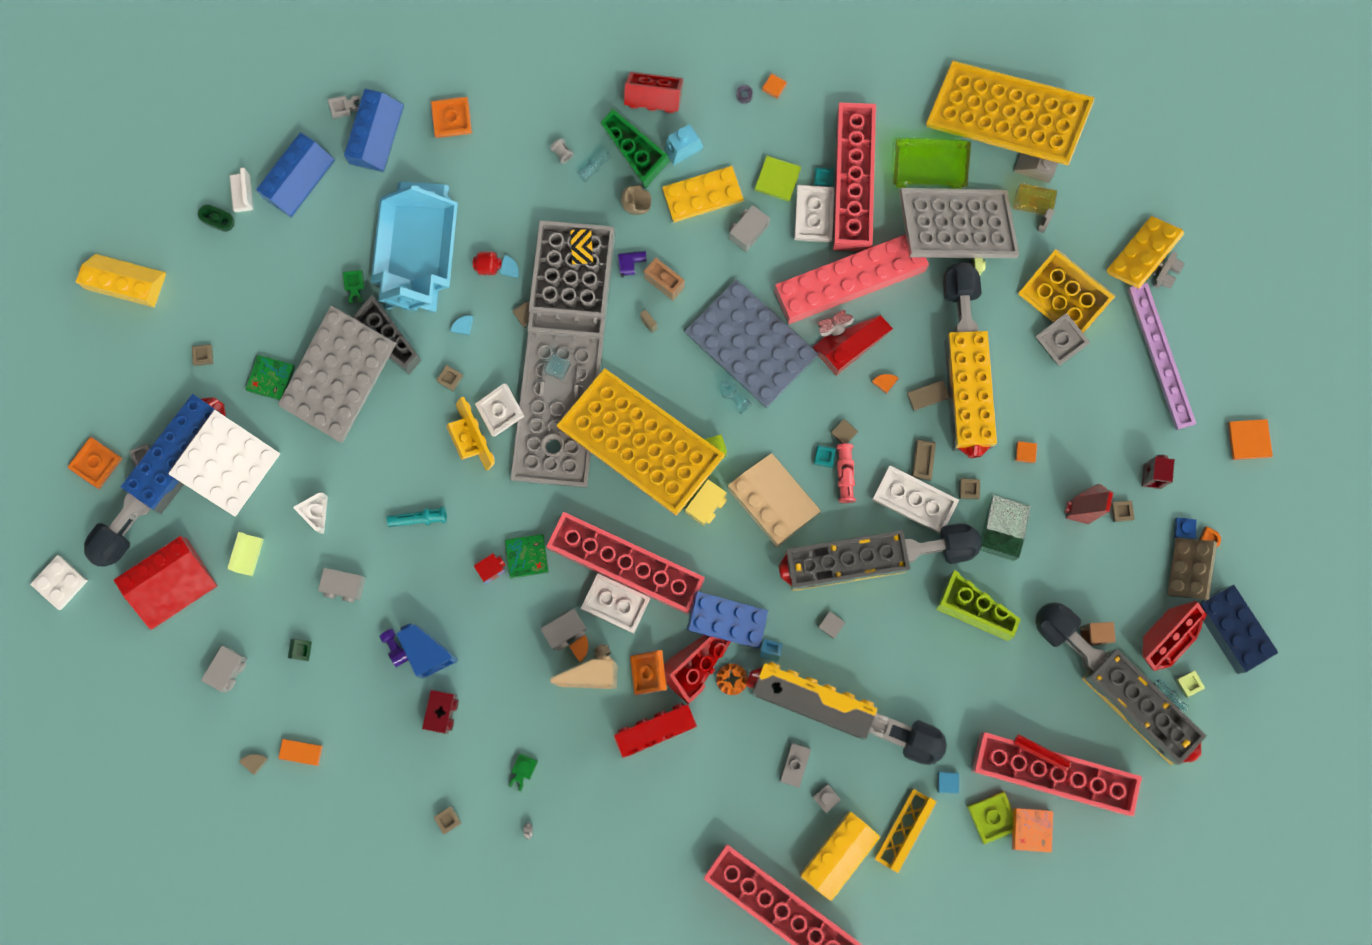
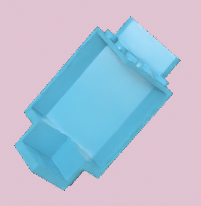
M399 182L396 192L389 193L380 198L370 283L380 285L378 301L385 303L384 309H392L397 306L402 308V310L418 311V308H422L429 312H436L438 291L449 288L458 202L452 201L448 197V185Z

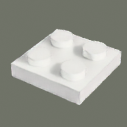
M502 384L475 404L492 436L499 435L524 417L507 384Z
M57 555L30 585L54 607L61 610L88 580L64 558Z

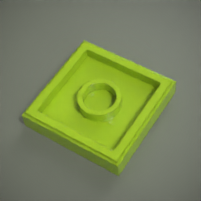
M766 156L755 191L790 202L801 166Z
M1005 791L967 806L982 844L985 845L1012 833L1013 810Z

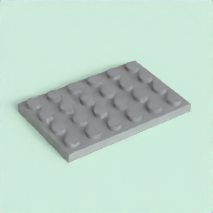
M900 189L899 196L909 257L1017 258L1019 256L1007 190Z
M330 306L278 406L338 442L343 443L391 355L396 342L338 308Z

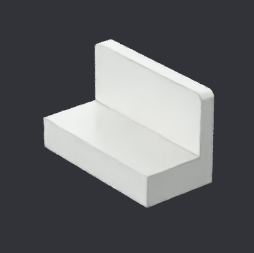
M240 168L241 174L230 175L232 204L235 212L254 210L251 178L245 168Z

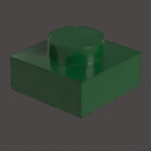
M291 639L288 659L309 661L312 642Z

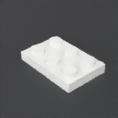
M797 186L795 240L832 242L835 187Z
M597 573L581 609L634 634L651 598Z

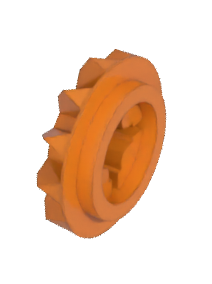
M727 664L721 667L716 677L719 689L727 695L741 693L746 688V681L748 679L746 671L738 664ZM730 671H732L734 677H740V679L735 681V688H733L731 682L723 681L729 678Z

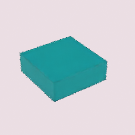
M815 167L814 186L833 187L834 169Z
M817 445L814 465L833 468L836 448Z

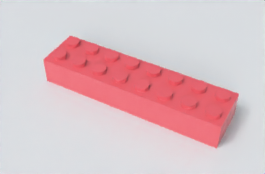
M839 103L833 251L861 252L871 248L873 244L876 104Z
M905 234L775 284L774 292L789 325L926 272L929 263L926 257H909Z
M565 512L562 513L546 546L548 550L687 615H689L694 593L700 591L705 577Z
M986 732L980 733L971 772L1134 817L1142 776L1054 752L1071 761L1069 770L1064 771L1014 745V740Z
M728 844L725 845L703 877L704 880L791 945H861L859 941Z

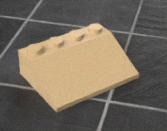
M772 453L728 485L729 492L776 547H779L821 512Z
M598 656V660L593 659L551 678V683L558 687L617 689L618 665L610 656Z

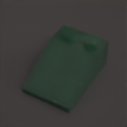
M992 495L981 534L980 551L1012 561L1017 560L1020 557L1025 539L1030 506Z

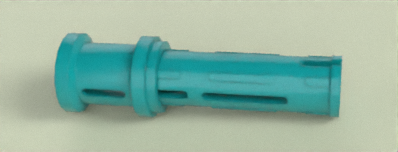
M441 506L440 509L429 510V508H425L422 512L387 516L389 528L424 523L425 525H431L434 522L447 523L445 506Z

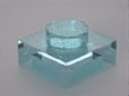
M553 355L545 373L563 381L571 363Z

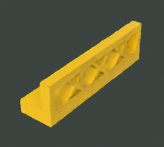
M912 789L875 860L898 873L937 801ZM915 795L925 800L921 808L913 810L911 801ZM912 813V825L904 827L902 823L903 816ZM902 831L903 842L894 845L893 834ZM892 849L894 858L889 864L881 859V856L885 850Z

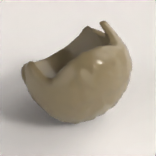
M640 185L628 186L621 192V204L627 213L642 215L650 210L651 195L648 191L642 189Z

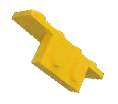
M460 397L456 403V408L462 419L448 423L446 428L461 460L479 455L485 470H490L494 465V456L488 450L486 439L479 430L478 421L471 413L470 404L466 402L464 397Z

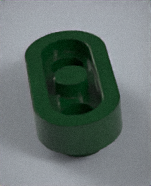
M203 205L198 210V218L204 224L220 231H230L235 225V220L231 214L212 205Z

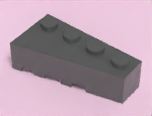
M371 295L353 318L396 342L389 359L407 374H410L421 362V359L373 295Z

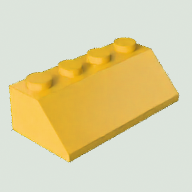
M95 254L81 265L75 282L86 290L155 307L167 273Z
M848 811L799 875L832 901L880 839V836L855 814Z

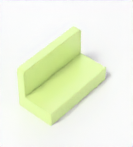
M238 532L227 569L236 573L253 576L264 539Z

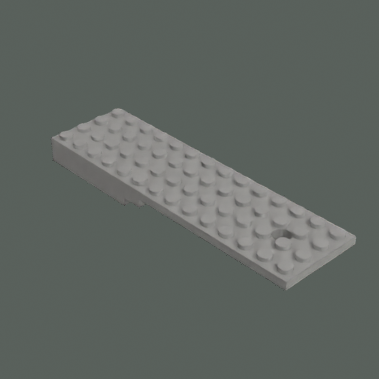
M542 220L539 222L529 304L528 339L519 406L524 417L517 422L511 481L588 488L591 453L559 430L557 424L600 374L615 243L614 227ZM591 229L593 263L572 264L571 230ZM551 440H557L561 444L559 451L556 453H550L546 450V445Z

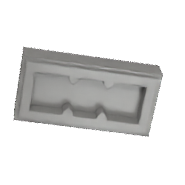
M794 743L791 744L780 782L800 788L811 749Z

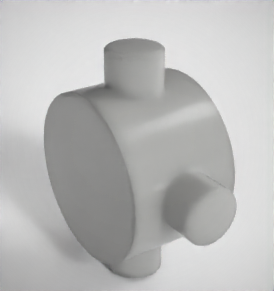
M528 822L524 825V837L530 839L533 836V825H530Z

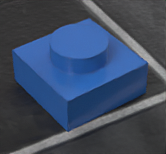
M1175 518L1174 538L1196 539L1197 519Z

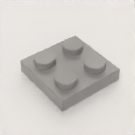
M1067 313L1036 336V339L1058 366H1061L1090 344V341Z

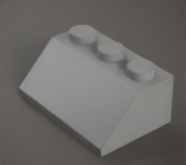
M1020 153L1014 172L1050 183L1058 163Z

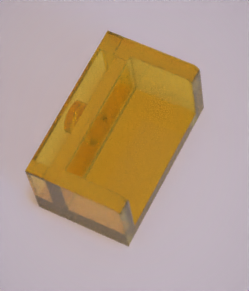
M1020 183L1015 193L1013 209L1044 215L1047 209H1054L1057 190Z

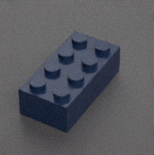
M1234 584L1209 597V600H1203L1199 603L1207 614L1205 620H1203L1204 624L1237 674L1246 673L1279 653Z

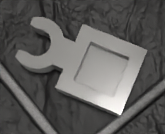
M346 96L328 99L332 119L351 116L350 110L357 112L359 105L356 106L354 103L360 101L359 96H353L348 101Z

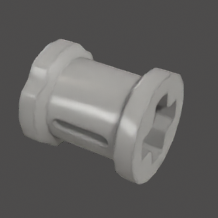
M564 139L555 141L550 147L551 151L555 152L560 158L559 160L562 164L574 156L573 151H570L565 145Z

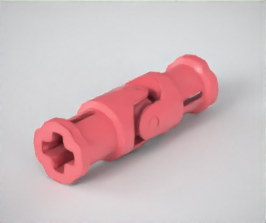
M853 444L836 445L839 456L837 461L838 487H840L839 503L856 502L853 494V486H855L853 478L854 460H852Z

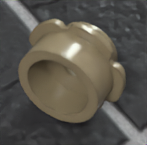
M600 644L594 649L595 654L593 657L598 659V656H609L611 654L609 645L604 646Z

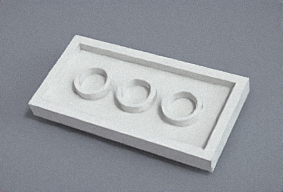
M892 466L888 467L872 499L940 534L941 528L948 524L959 502L958 499Z

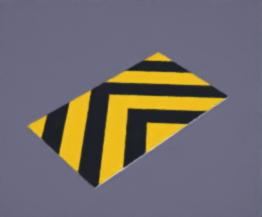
M591 229L571 230L572 264L593 263Z

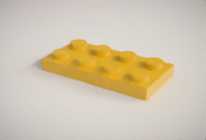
M732 166L662 187L673 223L743 202V196Z
M1150 216L1108 267L1107 274L1140 289L1184 235V230Z

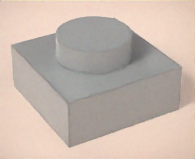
M828 784L813 796V799L825 813L841 800Z

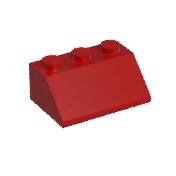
M630 72L625 83L624 105L634 109L643 107L650 111L659 109L667 113L678 112L684 78Z

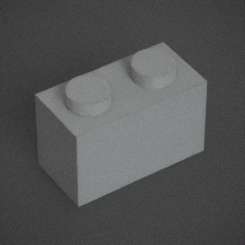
M753 205L749 210L745 209L740 216L741 220L738 223L735 222L729 229V239L745 252L751 248L770 223V218Z
M324 568L318 591L324 593L323 597L335 599V596L343 597L342 601L354 603V600H361L366 578L356 574Z
M572 609L542 627L541 631L551 648L560 651L568 646L567 642L575 639L577 641L583 637L587 628L576 610Z
M221 646L201 681L220 692L227 693L228 690H232L235 686V679L245 669V662L248 658L229 647Z

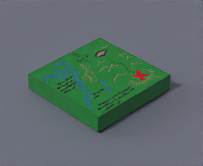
M257 355L246 391L280 401L289 385L295 366Z
M543 534L505 540L511 579L549 573Z

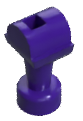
M389 629L382 633L379 638L382 643L387 642L391 651L388 653V656L397 668L409 660L405 651L394 640L396 637L394 630Z

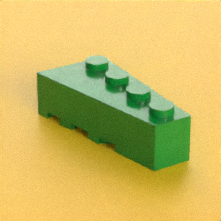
M614 109L601 121L604 131L646 189L670 162L668 155Z

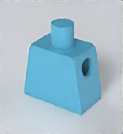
M688 124L667 137L664 152L668 155L672 164L676 165L703 149V145L691 125Z

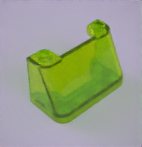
M893 137L892 184L896 185V188H907V185L911 184L951 186V189L968 187L971 141Z

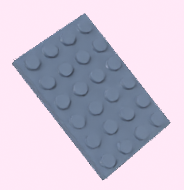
M737 279L685 330V334L766 409L818 357V353Z

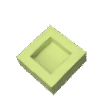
M982 258L971 259V265L981 275L985 271V260Z
M1191 671L1176 679L1185 698L1205 689L1196 671Z

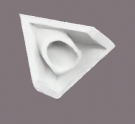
M318 493L293 508L315 531L324 534L328 496L324 493Z

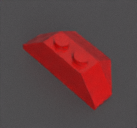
M1197 601L1168 609L1143 636V658L1153 671L1172 667L1198 638L1203 620H1205L1207 614Z

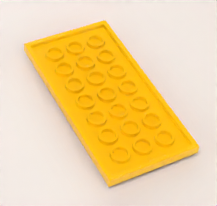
M952 61L926 126L1069 166L1095 97Z
M605 368L557 424L559 430L675 516L678 515L725 456L723 452Z

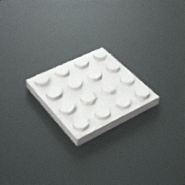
M213 410L168 474L236 517L280 453L216 410Z

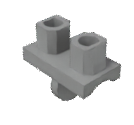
M1172 252L1166 264H1163L1165 261L1163 259L1154 270L1152 275L1156 276L1158 272L1160 273L1154 287L1159 289L1160 285L1171 289L1176 277L1169 275V270L1180 274L1185 264L1176 258L1177 253Z

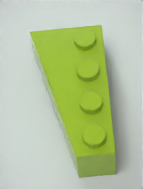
M954 570L949 575L936 610L1009 642L1015 636L1021 619L1003 605L995 602L990 598L991 596L980 591L974 586L975 584L960 576V573Z

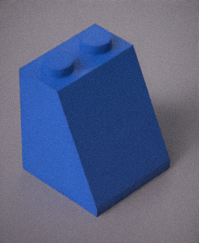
M407 624L400 628V632L396 633L416 677L424 679L458 662V658L424 629L415 624Z

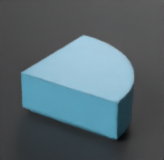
M504 255L500 274L519 278L516 262L511 257Z
M463 316L457 319L450 331L470 335L473 316Z

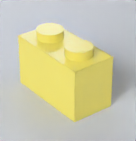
M707 480L686 508L685 513L703 526L706 523L710 524L716 516L714 514L718 507L721 509L726 503L727 499L725 497L727 492L710 480Z

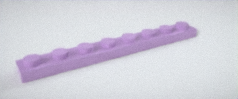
M1145 283L1140 289L1130 287L1128 292L1175 429L1180 430L1194 426L1196 421L1149 285Z

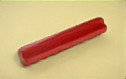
M1017 735L1014 739V745L1064 771L1069 770L1071 761L1022 735Z

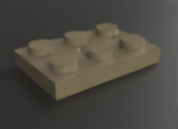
M1176 538L1167 595L1171 597L1209 600L1217 542Z

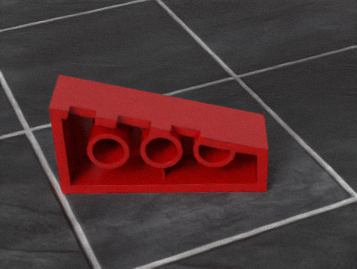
M682 702L673 706V711L666 713L663 710L654 714L655 718L649 721L645 718L636 722L637 726L632 728L626 726L617 730L618 733L613 736L622 758L631 756L696 728L697 725L689 705L684 706Z

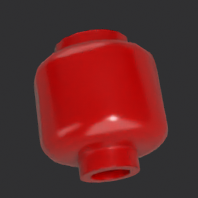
M481 251L473 257V269L480 276L496 275L498 269L502 267L501 258H498L494 251Z

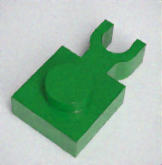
M363 271L343 272L344 289L347 292H351L349 303L354 304L353 299L355 296H358L359 303H363V297L360 294V290H365Z
M520 753L511 771L517 775L511 780L509 787H512L513 783L518 781L520 783L518 791L521 792L524 786V778L531 779L538 761Z

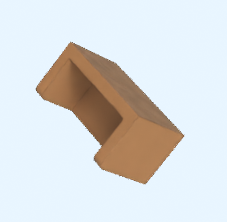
M657 258L644 270V279L672 301L685 288V280Z
M1114 622L1089 623L1080 626V635L1090 646L1107 645L1116 642Z

